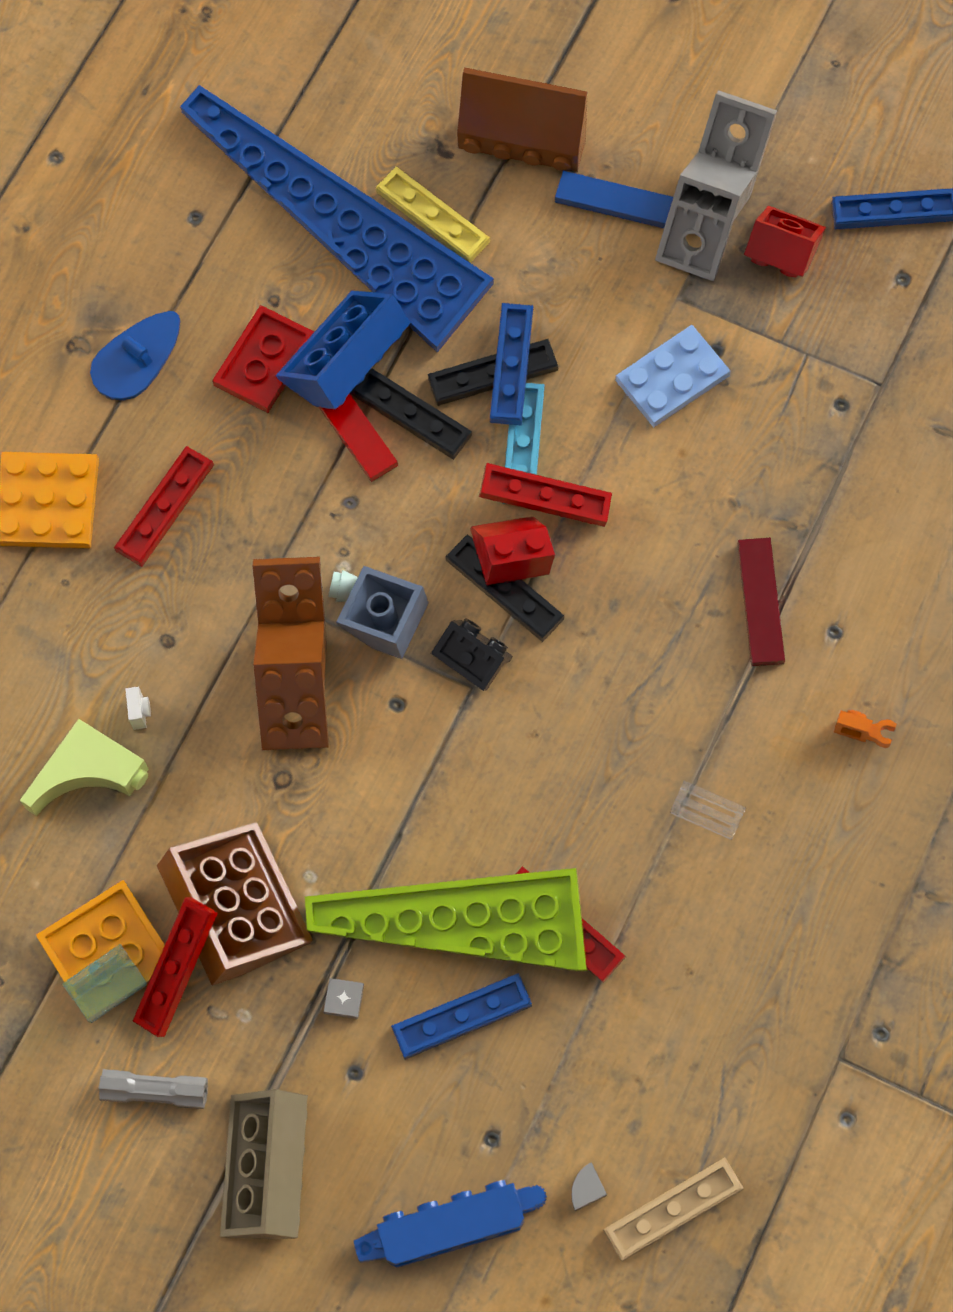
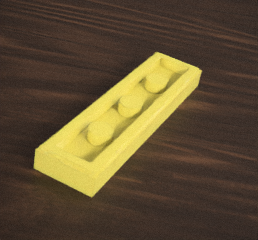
M395 167L377 185L376 193L471 263L490 243L489 236L398 167Z

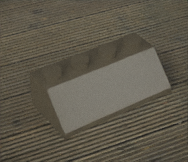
M277 1089L231 1095L220 1237L267 1240L298 1238L308 1095Z

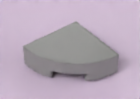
M592 1162L580 1170L573 1182L571 1198L575 1211L607 1196Z

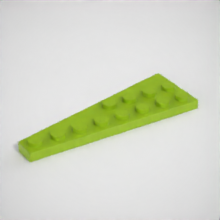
M576 868L305 897L307 931L311 933L573 971H587Z

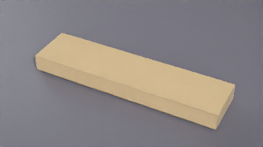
M723 1158L606 1227L603 1231L622 1262L742 1191L744 1188L727 1159Z

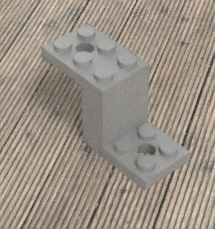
M718 90L715 94L699 151L680 174L655 261L711 281L715 280L733 222L751 197L777 110ZM733 124L741 125L745 129V137L741 139L735 138L730 132V126ZM688 234L698 235L702 245L697 248L690 246L686 236Z

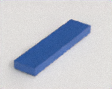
M567 171L562 172L555 195V203L660 228L665 227L673 201L672 196Z
M953 188L832 197L831 201L835 230L953 221Z
M502 303L490 423L522 426L533 305Z
M519 973L401 1021L391 1027L404 1059H408L532 1007V1003Z

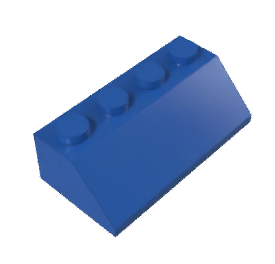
M351 290L276 374V377L315 407L336 409L345 402L347 395L354 387L364 380L365 375L374 364L383 358L388 348L401 338L402 332L411 322L393 294Z

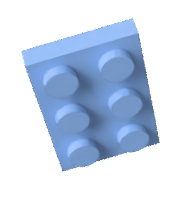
M690 325L617 374L615 381L654 428L728 378L731 371L696 328Z

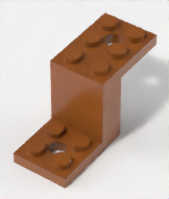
M320 557L253 559L252 566L258 617L253 666L262 750L328 748L329 734L324 687L327 636ZM285 585H292L297 588L298 592L288 596L283 594L280 588ZM294 712L298 713L302 719L297 722H290L284 716L287 713Z

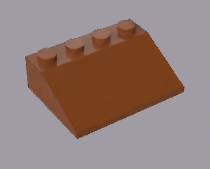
M464 67L457 129L458 148L472 154L484 153L494 155L502 160L514 159L524 161L532 166L544 165L554 167L562 172H578L586 142L588 92Z
M257 822L169 848L157 864V868L178 913L185 897H192L218 913L199 956L212 986L251 972L313 941Z

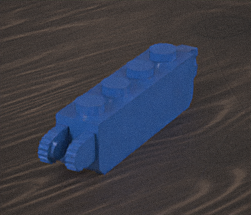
M505 1180L486 1185V1191L472 1195L471 1190L452 1195V1202L438 1206L437 1201L417 1206L418 1212L404 1216L403 1211L388 1214L383 1217V1223L377 1224V1230L354 1240L357 1257L360 1263L386 1259L389 1264L399 1268L520 1231L524 1223L523 1214L535 1211L536 1208H543L547 1200L546 1192H544V1188L542 1189L538 1185L516 1190L514 1183L506 1185Z

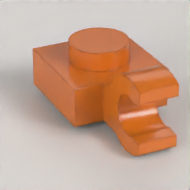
M841 710L834 733L862 742L869 740L880 747L888 748L892 740L883 737L881 730L887 729L894 732L897 724L888 719L872 724L873 720L867 719V716L859 711L848 710L845 712Z

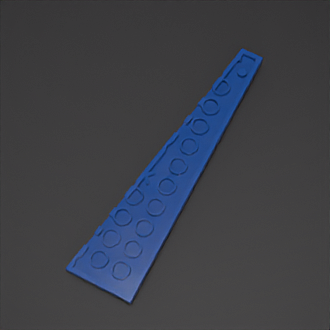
M199 85L180 106L184 116L364 285L375 293L393 294L411 322L409 327L437 353L494 284L493 277Z

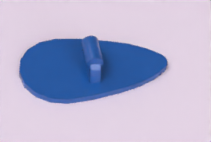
M167 311L145 318L104 346L93 359L90 370L93 385L100 394L112 400L124 401L135 398L144 392L157 377L176 344L180 330L179 315L174 311Z

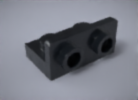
M466 618L464 621L453 620L431 654L478 688L486 691L504 663L510 662L513 656L506 652L508 647L503 642L494 637H491L489 640L480 633L481 627Z

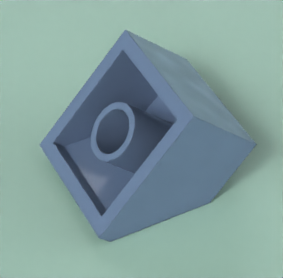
M363 566L336 623L372 649L402 659L429 602L423 586Z

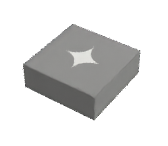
M329 978L324 1014L358 1019L364 983Z

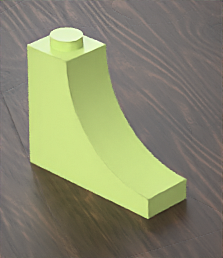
M78 719L22 796L20 802L26 810L37 816L55 798L79 788L106 787L130 796L135 789L139 790L145 784L149 769L142 758Z

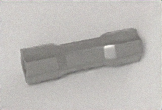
M103 1069L100 1076V1101L123 1103L145 1101L169 1103L177 1107L205 1109L207 1102L208 1079L205 1077H158L135 1075L129 1071Z

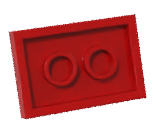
M260 305L213 378V386L269 413L286 386L278 380L276 374L309 339L314 331Z

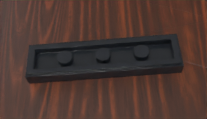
M549 339L531 343L527 380L558 371V364ZM497 354L427 374L437 406L493 390Z
M373 368L368 371L364 380L350 392L352 396L453 460L472 436L471 430Z
M468 534L445 556L446 561L540 641L543 642L564 620V615L522 579L487 585L473 538Z

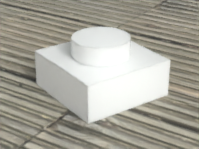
M139 687L125 688L128 719L133 730L147 728L146 717L151 716L149 698L143 697Z

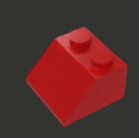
M767 206L755 220L744 255L750 257V260L757 265L777 267L786 276L803 277L809 269L826 227Z
M534 516L471 526L470 531L487 585L550 574L555 557L554 549L547 527Z

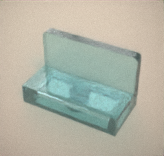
M119 944L62 985L88 1022L93 1023L145 987L147 982L122 945Z

